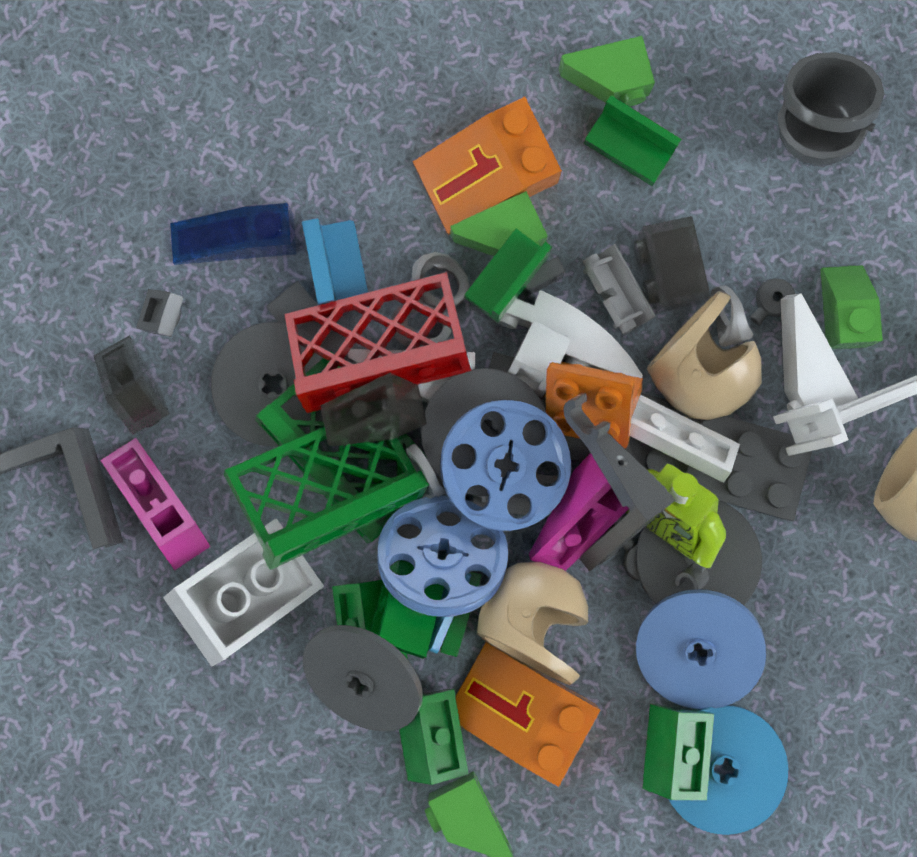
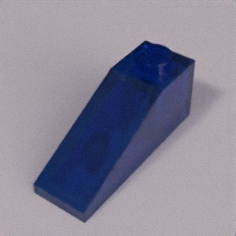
M288 203L245 206L170 223L174 265L297 254L294 214Z

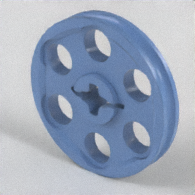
M497 400L474 407L462 415L452 426L443 443L440 457V473L449 499L463 515L486 528L511 531L526 528L541 521L556 508L568 487L571 473V457L564 434L556 422L545 412L521 401ZM495 411L502 416L504 426L500 434L490 437L483 433L480 422L484 414ZM532 420L541 422L545 428V437L537 445L528 444L522 434L525 424ZM460 444L470 445L475 452L474 463L465 469L457 468L451 459L453 449ZM505 453H510V461L516 463L515 471H507L506 477H503L502 481V477H500L501 470L494 467L496 459H503ZM545 461L553 462L558 469L557 480L549 486L541 485L536 478L537 467ZM474 485H482L489 495L487 504L478 510L469 508L465 502L467 490ZM515 494H524L530 501L529 512L522 518H514L507 510L508 500Z
M448 496L424 497L398 509L384 525L378 541L377 560L379 574L387 590L406 607L430 616H458L483 606L496 594L506 573L508 544L503 531L486 528L473 522L454 506ZM465 500L467 506L471 509L478 510L482 508L473 502ZM444 512H452L460 518V522L453 526L442 525L438 521L437 516ZM412 524L417 526L421 533L415 538L408 539L400 536L397 530L402 525ZM476 535H487L494 541V545L489 549H478L473 546L471 539ZM439 550L448 551L446 560L437 559ZM398 560H405L414 566V570L408 575L401 576L393 573L390 566ZM472 571H481L488 576L489 582L484 586L476 587L470 585L466 581L465 576ZM432 584H439L444 586L449 594L442 600H433L426 596L424 590Z

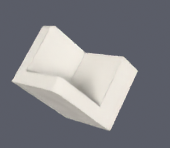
M533 321L508 373L523 380L542 398L546 392L547 368L551 362L561 364L571 342L570 339Z

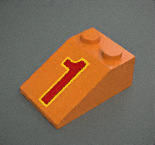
M526 97L485 115L413 161V165L448 235H450V226L525 191L531 197L558 184L562 172Z
M485 642L455 696L460 726L522 767L558 787L600 712L596 703L502 652L488 642Z

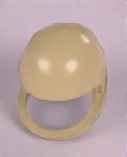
M721 291L715 293L691 316L647 367L655 386L671 406L693 419L711 420L730 415L750 401L762 384L761 357L755 341L745 342L724 350L712 339L709 327L731 298L730 295Z
M917 427L904 439L891 457L876 488L873 503L889 525L909 540L917 542Z
M542 562L517 563L506 568L504 579L498 591L481 607L478 617L477 635L527 666L557 681L571 685L580 675L544 648V638L551 625L581 626L588 623V604L580 582L564 569Z

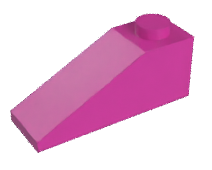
M134 438L100 460L174 570L211 547L137 438Z
M591 453L570 476L564 496L549 515L529 552L530 560L546 563L566 571L629 509L627 506H622Z

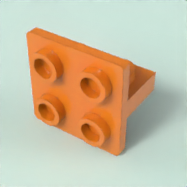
M551 362L546 372L545 412L556 422L565 436L579 438L565 419L564 405L577 395L586 393L587 401L582 404L583 412L595 426L603 421L609 422L610 429L607 433L623 448H627L630 440L631 418L642 392L643 378L590 368L580 364Z

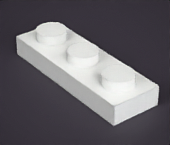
M642 395L639 397L631 418V437L723 483L730 475L740 446L739 443Z

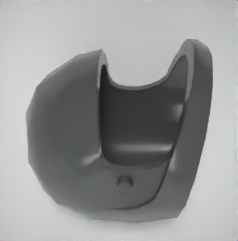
M837 52L815 53L800 59L788 72L782 91L784 102L778 113L780 139L787 151L806 165L825 167L853 155L863 143L868 131L872 132L876 125L872 122L878 117L884 97L880 77L871 66L856 57Z

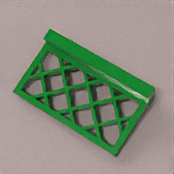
M322 358L306 372V376L322 372L330 361ZM294 384L261 410L255 418L258 425L278 446L306 435L299 426L310 427L309 433L315 431V427L323 428L334 423L315 421L316 411L310 412V421L292 420L281 407L292 397H297ZM373 396L359 400L363 401L368 407L376 404L379 405L402 447L404 446L407 449L410 445L415 444ZM346 403L340 405V420L345 418ZM372 419L369 420V424H360L356 428V430H368V441L374 443V431L379 430ZM338 442V452L321 451L318 448L316 453L330 458H338V461H341L344 443ZM311 445V446H309V447H307V448H305V449H306V450H309V451H312L313 445ZM369 451L367 454L348 453L347 458L367 459V470L369 471L374 454ZM289 455V459L304 474L308 460ZM379 455V459H378V460L395 461V460L386 458V457L381 456V455ZM313 462L308 479L332 488L337 470ZM396 462V476L402 474V471ZM342 472L336 490L354 496L359 494L355 488L363 489L365 483H350L343 476ZM371 482L369 489L378 484H372ZM333 499L332 505H335L341 501ZM395 512L355 531L366 543H371L380 535L387 520Z
M378 404L224 470V477L264 550L262 556L270 570L387 516L414 500L422 498L429 487V483L422 471L416 472ZM372 419L381 434L378 444L354 437L357 425ZM351 428L349 435L342 433ZM328 438L345 443L341 461L316 453L319 443ZM384 441L386 442L388 448L383 446ZM313 445L312 451H309V450H306V449H305V448H307V447ZM350 446L375 453L369 471L345 463ZM294 455L308 460L303 478L279 471L278 467L281 459ZM379 455L395 460L403 473L393 478L374 473ZM275 462L273 468L266 466L270 463ZM313 462L337 470L332 488L307 480ZM253 471L270 478L262 496L245 490L239 477ZM342 472L365 479L363 492L353 496L336 490ZM274 479L299 487L293 506L268 498ZM371 482L378 484L369 489ZM306 489L327 496L328 500L325 509L313 513L298 508L303 490ZM333 499L341 501L335 505H332ZM252 502L260 504L258 512L254 508ZM265 506L290 514L285 528L268 534L260 519ZM295 516L302 518V520L292 524Z

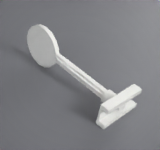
M917 375L839 407L835 406L832 398L773 416L776 424L788 423L796 443L785 448L788 456L832 447L848 441L849 439L843 426L844 423L917 394Z

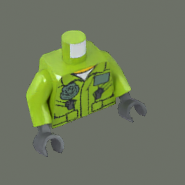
M666 464L659 472L654 469H646L675 499L646 528L694 561V563L688 565L678 574L675 580L676 586L679 587L689 578L694 583V590L702 589L709 581V575L705 568H711L726 539L725 527L719 514H717L719 499L711 491L700 485L693 475L683 473L671 464ZM622 516L604 534L620 522Z

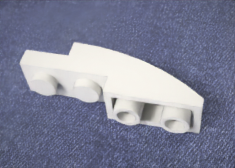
M539 291L534 305L516 299L498 322V324L504 327L516 329L517 324L530 328L533 321H536L568 337L571 342L563 357L566 363L580 364L590 368L623 373L639 378L643 376L628 353L605 329L580 310L544 291Z

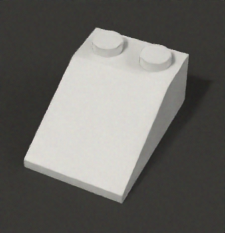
M274 519L265 526L268 534L283 528L277 519ZM254 533L173 588L163 598L212 667L228 658L324 587L303 555L270 570L262 556L264 550Z

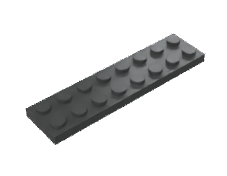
M493 352L489 369L508 372L515 357ZM545 392L544 395H543V397H542V398L539 397V398H540V400H541V402H542V404H543V406H544V408H545V410H546V392ZM641 393L642 396L740 444L732 471L723 483L630 436L628 446L624 449L645 469H654L659 472L666 464H671L683 473L693 475L698 483L715 494L720 502L783 520L794 521L812 451L788 456L785 448L796 444L792 434L727 416L711 420L689 418L672 407L666 399ZM483 421L481 426L483 433L490 437L496 436L497 431L491 429V422ZM565 436L571 461L581 463L590 454L589 449L581 439Z

